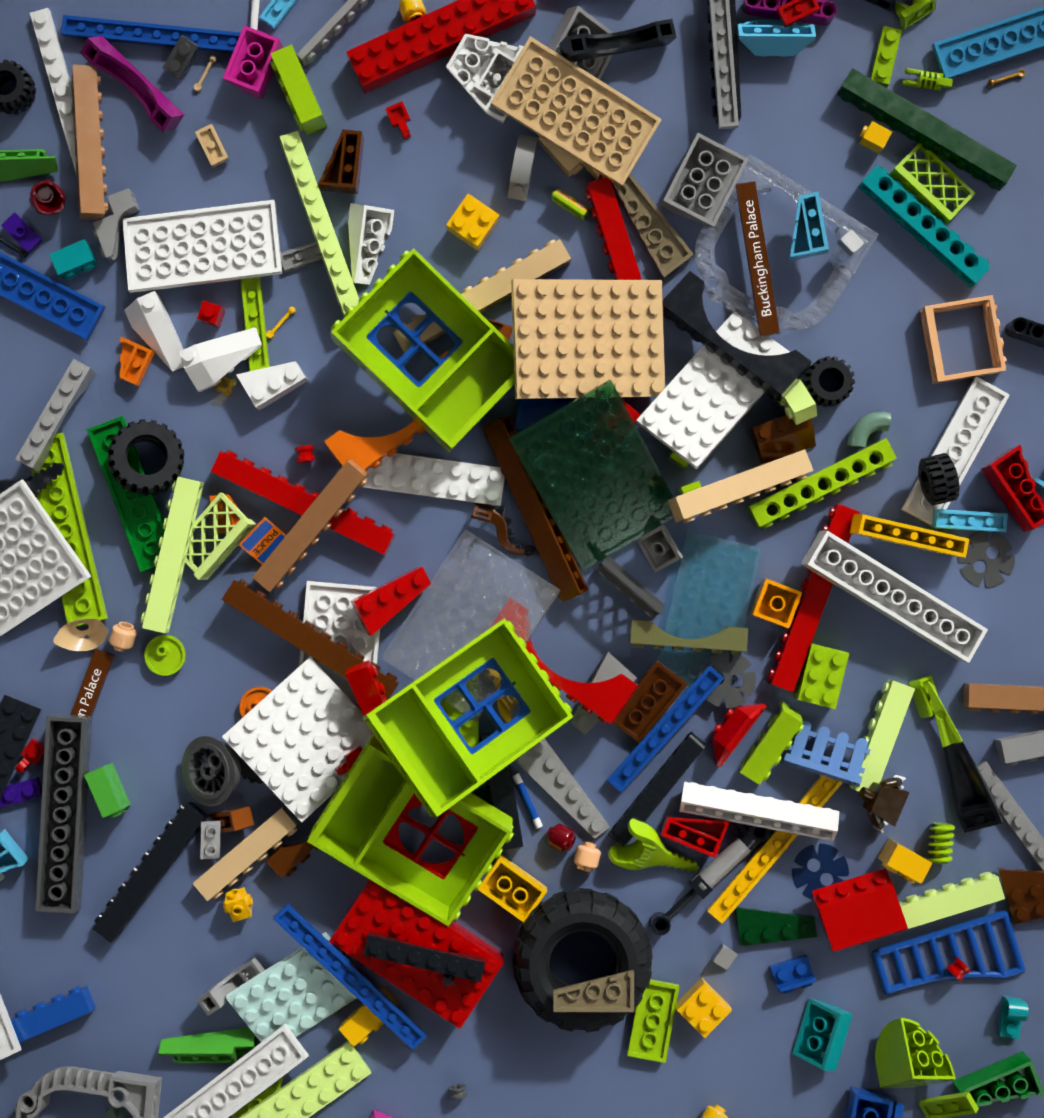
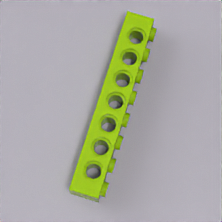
M887 438L747 507V510L756 528L762 526L765 529L773 525V520L779 518L781 521L791 516L789 512L795 509L799 512L807 508V503L813 501L815 504L825 499L823 495L829 492L833 495L842 490L841 486L847 484L849 487L859 482V477L864 475L867 478L876 473L875 469L881 467L883 470L893 465L892 461L897 459ZM871 454L877 457L876 464L870 462L869 457ZM854 463L860 466L859 473L853 471L852 465ZM837 471L843 474L841 482L835 478ZM819 480L825 481V490H821L818 487ZM803 488L809 491V497L807 499L801 496V490ZM785 497L791 498V507L785 506ZM769 505L775 508L773 516H770L766 511Z

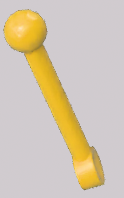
M290 307L287 314L271 331H267L266 335L268 338H273L276 330L291 314L295 313L294 307Z

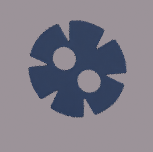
M820 843L818 855L814 846L810 845L796 856L794 862L804 868H793L792 877L797 888L808 884L802 893L804 896L812 899L813 890L826 887L820 881L823 873L828 872L833 875L834 881L832 884L844 881L837 876L849 875V867L844 856L833 860L838 853V849L831 845ZM812 858L818 859L821 863L820 869L816 872L810 871L807 867L808 861Z

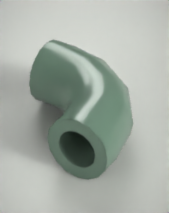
M873 412L861 417L851 428L847 446L866 448V443L871 433L889 430L891 413Z

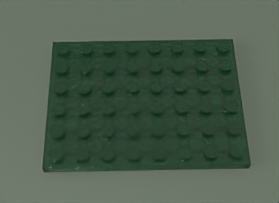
M610 379L508 438L582 570L674 518L668 504V500L674 497Z

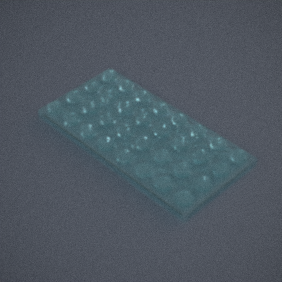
M687 531L682 550L683 558L680 559L664 632L678 638L699 639L711 636L725 627L744 628L762 548ZM664 646V649L659 650L657 660L686 681L688 685L685 688H689L699 677L703 663L714 668L709 657L716 653H710L711 649L704 648L703 652H693L690 647H684L683 651L672 650V646ZM722 650V652L728 651L729 662H731L734 654H730V650ZM733 676L730 678V685L732 684Z

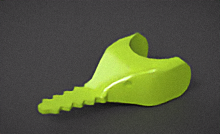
M636 819L629 821L628 830L637 840L624 847L615 844L608 850L611 862L629 870H639L659 865L661 867L667 865L668 868L673 866L675 869L681 868V870L687 869L688 872L699 869L696 861H691L690 858L684 859V856H678L677 853L672 854L671 851L666 849L655 829Z

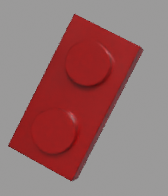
M793 0L778 7L776 11L785 28L819 12L820 6L817 0Z

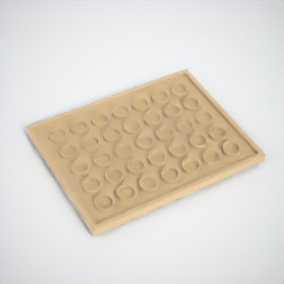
M511 280L515 399L658 397L665 389L662 280Z

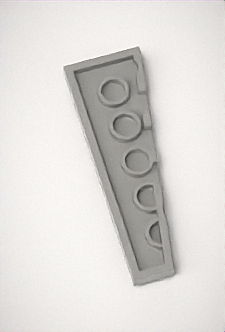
M545 738L514 760L594 839L610 828L609 824Z

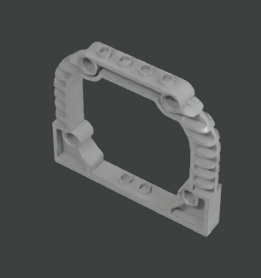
M75 1066L59 1067L46 1073L34 1084L32 1089L22 1094L18 1098L14 1112L16 1118H39V1114L49 1105L51 1092L70 1090L106 1096L110 1105L115 1108L124 1106L133 1118H158L162 1077L124 1071L111 1073Z

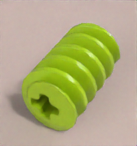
M932 822L935 824V827H931L929 830L935 832V834L929 835V838L933 839L934 842L928 843V845L933 847L934 850L928 851L933 857L927 860L937 864H950L948 862L952 861L953 857L948 854L953 853V849L948 846L954 845V842L949 838L954 837V833L950 831L954 830L955 826L947 823Z

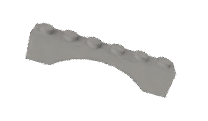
M75 359L72 360L15 460L39 473L48 457L52 442L63 419L75 401L86 391L96 374L90 367Z

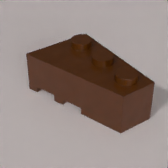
M342 130L333 149V154L329 162H327L323 176L318 182L320 191L358 194L364 145L362 131Z

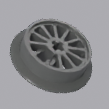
M201 736L190 742L184 752L182 776L188 792L197 802L205 806H218L225 802L238 787L241 778V765L235 750L229 744L213 737Z

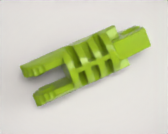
M905 68L904 73L907 75H917L916 82L911 80L902 81L903 86L940 91L941 87L950 88L953 83V79L943 78L942 73Z

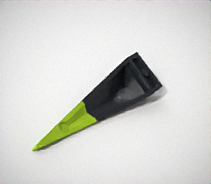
M928 681L927 687L945 755L957 816L964 833L1002 824L1003 819L994 796L931 682Z

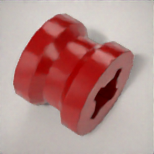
M314 446L295 447V452L298 456L296 463L316 461L313 456Z
M958 957L954 959L952 965L946 967L959 982L963 980L965 974L971 972Z

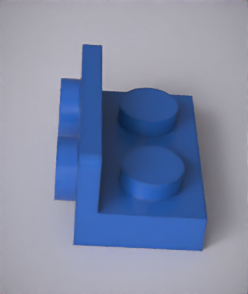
M806 954L770 965L775 986L779 993H790L794 991V988L800 986L806 988L811 986L813 982H816Z

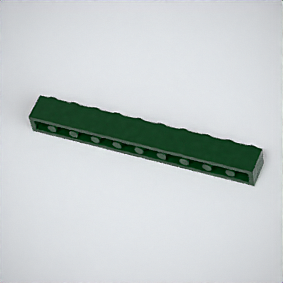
M852 68L836 94L843 101L855 105L860 111L872 115L875 120L882 121L890 126L892 130L904 134L909 140L917 143L920 142L924 149L931 150L939 155L941 159L948 160L958 169L970 173L972 177L985 182L992 189L1000 191L1007 184L1017 166Z

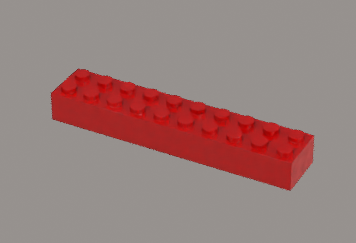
M457 0L350 49L346 53L365 94L450 55L451 50L457 49L465 34L486 38L536 15V5L533 0Z

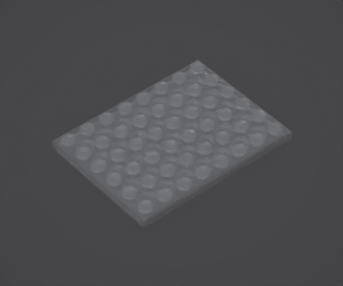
M464 529L430 581L431 584L425 589L381 658L413 680H416L504 618L513 624L517 637H521L527 644L561 590ZM485 669L468 680L466 687L477 702H481L497 690L501 684V677L496 670ZM454 690L443 698L444 701L463 714L470 709L469 704L458 690ZM481 711L471 719L477 721V719L483 711Z

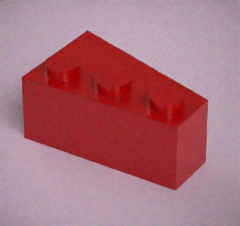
M665 816L659 835L716 858L729 821Z

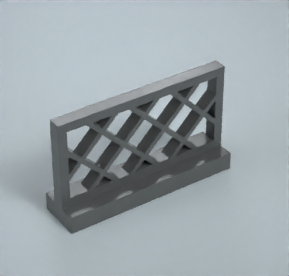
M608 555L594 569L651 619H654L657 614L661 615L663 613L665 604Z

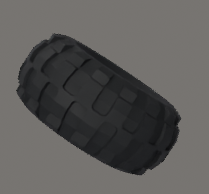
M579 888V890L574 891L564 890L553 894L548 900L540 902L531 911L527 919L522 922L513 949L514 977L525 1003L529 1004L536 1015L546 1023L551 1022L557 1025L559 1029L573 1032V1030H585L586 1033L600 1031L601 1027L610 1024L614 1026L624 1020V1016L628 1012H553V990L570 986L561 981L551 967L550 957L554 947L563 937L577 931L593 932L606 939L614 951L613 964L607 976L634 970L635 1010L643 999V993L646 987L649 986L652 975L651 965L653 958L651 945L638 916L629 906L620 902L618 898L606 892L600 893L586 888Z

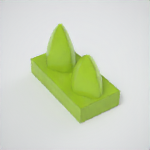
M912 0L913 5L911 6L896 2L895 10L900 18V27L906 30L936 10V0Z

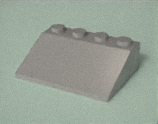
M575 6L568 8L548 48L561 55L559 43L566 36L608 34L613 32L582 8ZM613 55L573 61L572 63L600 80Z
M697 133L660 206L676 215L714 228L749 159Z

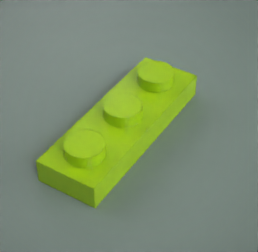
M883 26L870 76L872 80L885 87H888L902 33L901 29Z
M970 1092L924 1098L918 1103L926 1118H949L976 1114L979 1110Z

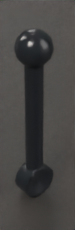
M0 237V242L19 253L20 257L26 258L28 256L25 250L16 248Z

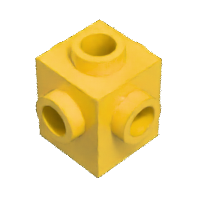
M245 887L233 889L226 893L223 907L226 913L229 912L233 922L252 917L253 900L251 894H247Z

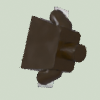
M895 775L893 778L883 779L879 783L873 782L870 789L862 787L859 791V797L865 800L863 808L868 810L867 816L872 822L873 827L881 833L884 832L883 828L885 825L896 826L910 793L903 790L902 782L906 780L905 777Z

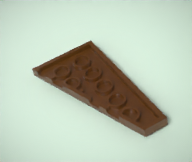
M998 868L1014 924L1044 918V870L1026 871L1023 869L1010 870Z

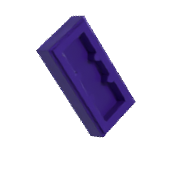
M15 212L1 225L29 254L43 241Z

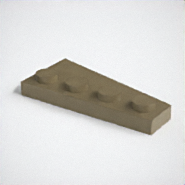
M634 970L554 989L553 1012H634Z

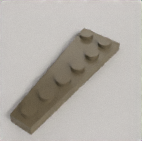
M631 173L622 187L611 181L615 192L663 279L693 257L692 251Z

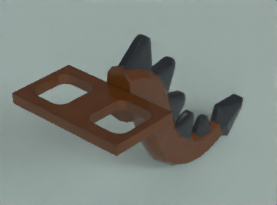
M476 503L471 518L494 524L499 543L504 549L513 554H525L527 557L536 551L535 547L526 545L524 548L521 547L520 543L516 546L514 545L516 538L509 537L514 533V530L508 528L512 518L504 517V506L495 509L494 507ZM479 507L488 509L490 511L479 509ZM476 514L483 515V516H486V517H488V518H483V517L477 516Z

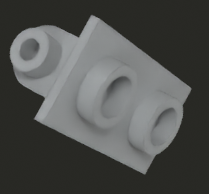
M208 817L206 821L201 822L200 860L220 858L221 820L213 821V818Z

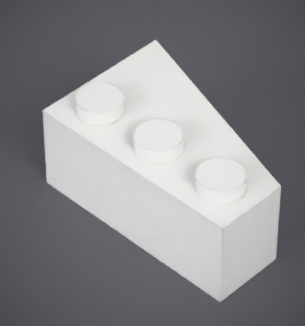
M296 361L236 374L258 410L265 408L308 382Z

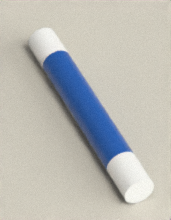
M520 774L513 775L514 782L535 828L542 827L541 820Z

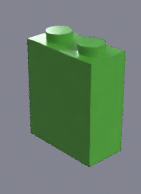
M113 763L84 775L103 818L109 816L111 819L126 812V807L131 804Z

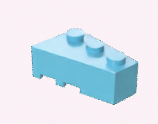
M819 192L799 196L789 261L828 254L829 247Z
M5 829L0 832V873L23 866L29 859Z

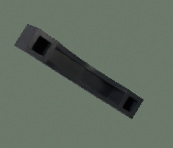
M667 19L615 33L566 36L559 43L562 57L573 62L666 46L677 37L673 19Z
M372 931L368 934L363 954L481 982L486 958L432 949Z

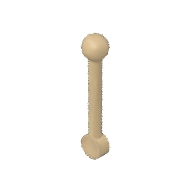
M214 55L209 57V63L199 82L194 85V89L197 92L202 90L201 85L212 64L217 60Z

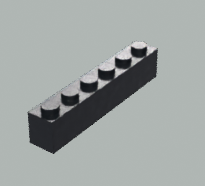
M494 732L482 733L479 743ZM509 764L485 782L486 788H490L491 795L488 796L489 804L513 818L512 825L514 827L512 832L514 834L509 843H504L502 846L503 850L523 847L511 766Z

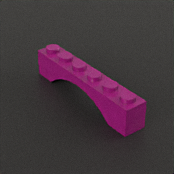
M103 36L90 37L86 40L80 54L90 64L109 74L129 89L143 105L149 120L162 132L177 128L185 115Z

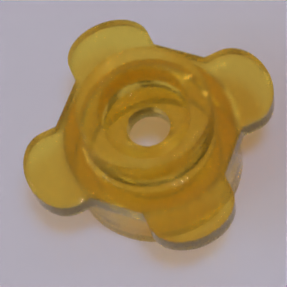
M225 375L221 378V382L215 385V391L231 396L233 394L232 389L237 385V381Z

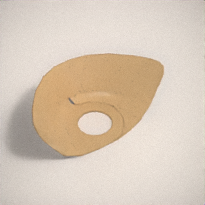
M97 619L76 620L60 628L53 642L57 646L68 650L89 651L99 647L105 641L108 629ZM80 623H85L89 628L81 631L76 626Z

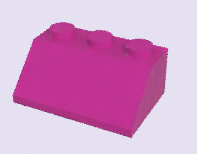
M244 25L224 73L223 80L242 92L262 100L274 72L270 63L273 60L270 53L283 48L280 39Z

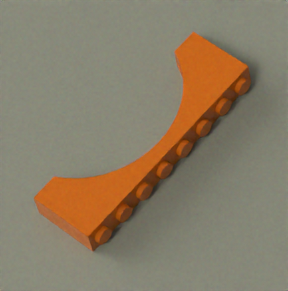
M449 351L445 352L438 358H444L449 353ZM414 420L403 429L381 437H359L339 430L326 439L324 443L341 466L349 459H352L367 471L371 467L373 469L377 468L383 463L381 460L384 457L388 456L390 458L398 452V447L402 444L404 446L408 445L414 440L412 438L417 433L421 435L426 430Z

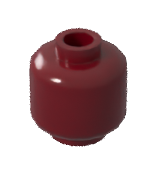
M560 823L556 824L554 828L550 827L546 834L548 845L560 852L570 851L576 840L574 831Z

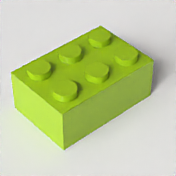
M811 643L799 675L794 699L836 709L849 653Z

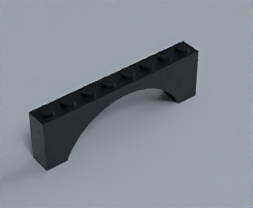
M689 271L662 300L663 317L667 320H672L681 331L685 330L689 333L694 341L705 345V348L710 353L717 354L726 365L730 364L739 375L750 379L755 387L766 391V394L771 399L781 402L809 370L811 360L797 350L780 355H757L740 350L726 342L711 326L704 311L702 295L705 282Z

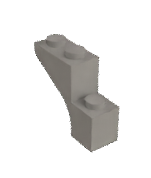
M129 188L107 196L109 200L108 209L113 215L92 222L95 228L92 230L93 234L101 244V247H99L101 255L110 262L118 259L123 218H128L140 211L134 193Z

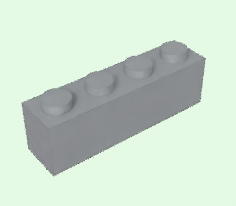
M1044 729L995 739L999 762L1005 763L1007 766L1018 765V761L1033 762L1037 761V757L1044 756Z

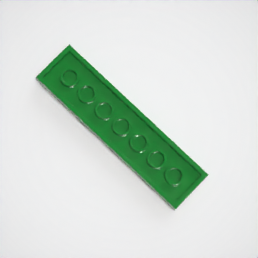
M120 416L89 428L87 432L139 570L143 573L156 568L154 562L156 556L160 554L159 540L161 536L164 537V520L155 496L152 494L141 496L139 493H130L128 489L124 490L120 487V483L113 479V474L109 470L108 450L112 438L115 434L117 435L121 427L128 426L125 417ZM134 444L129 449L127 455L129 466L135 472L146 475Z

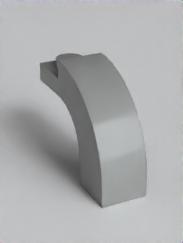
M254 957L222 978L200 996L197 1001L207 1016H209L228 1002L226 999L228 993L257 976L265 969L258 959Z

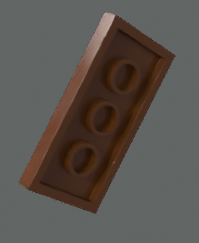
M658 660L654 662L637 683L639 688L614 723L638 743L641 742L688 685L686 681Z

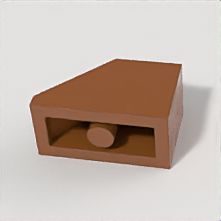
M250 806L209 814L213 821L221 820V832L237 831L254 825Z

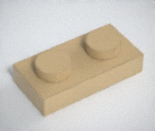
M212 124L195 131L212 168L230 160Z

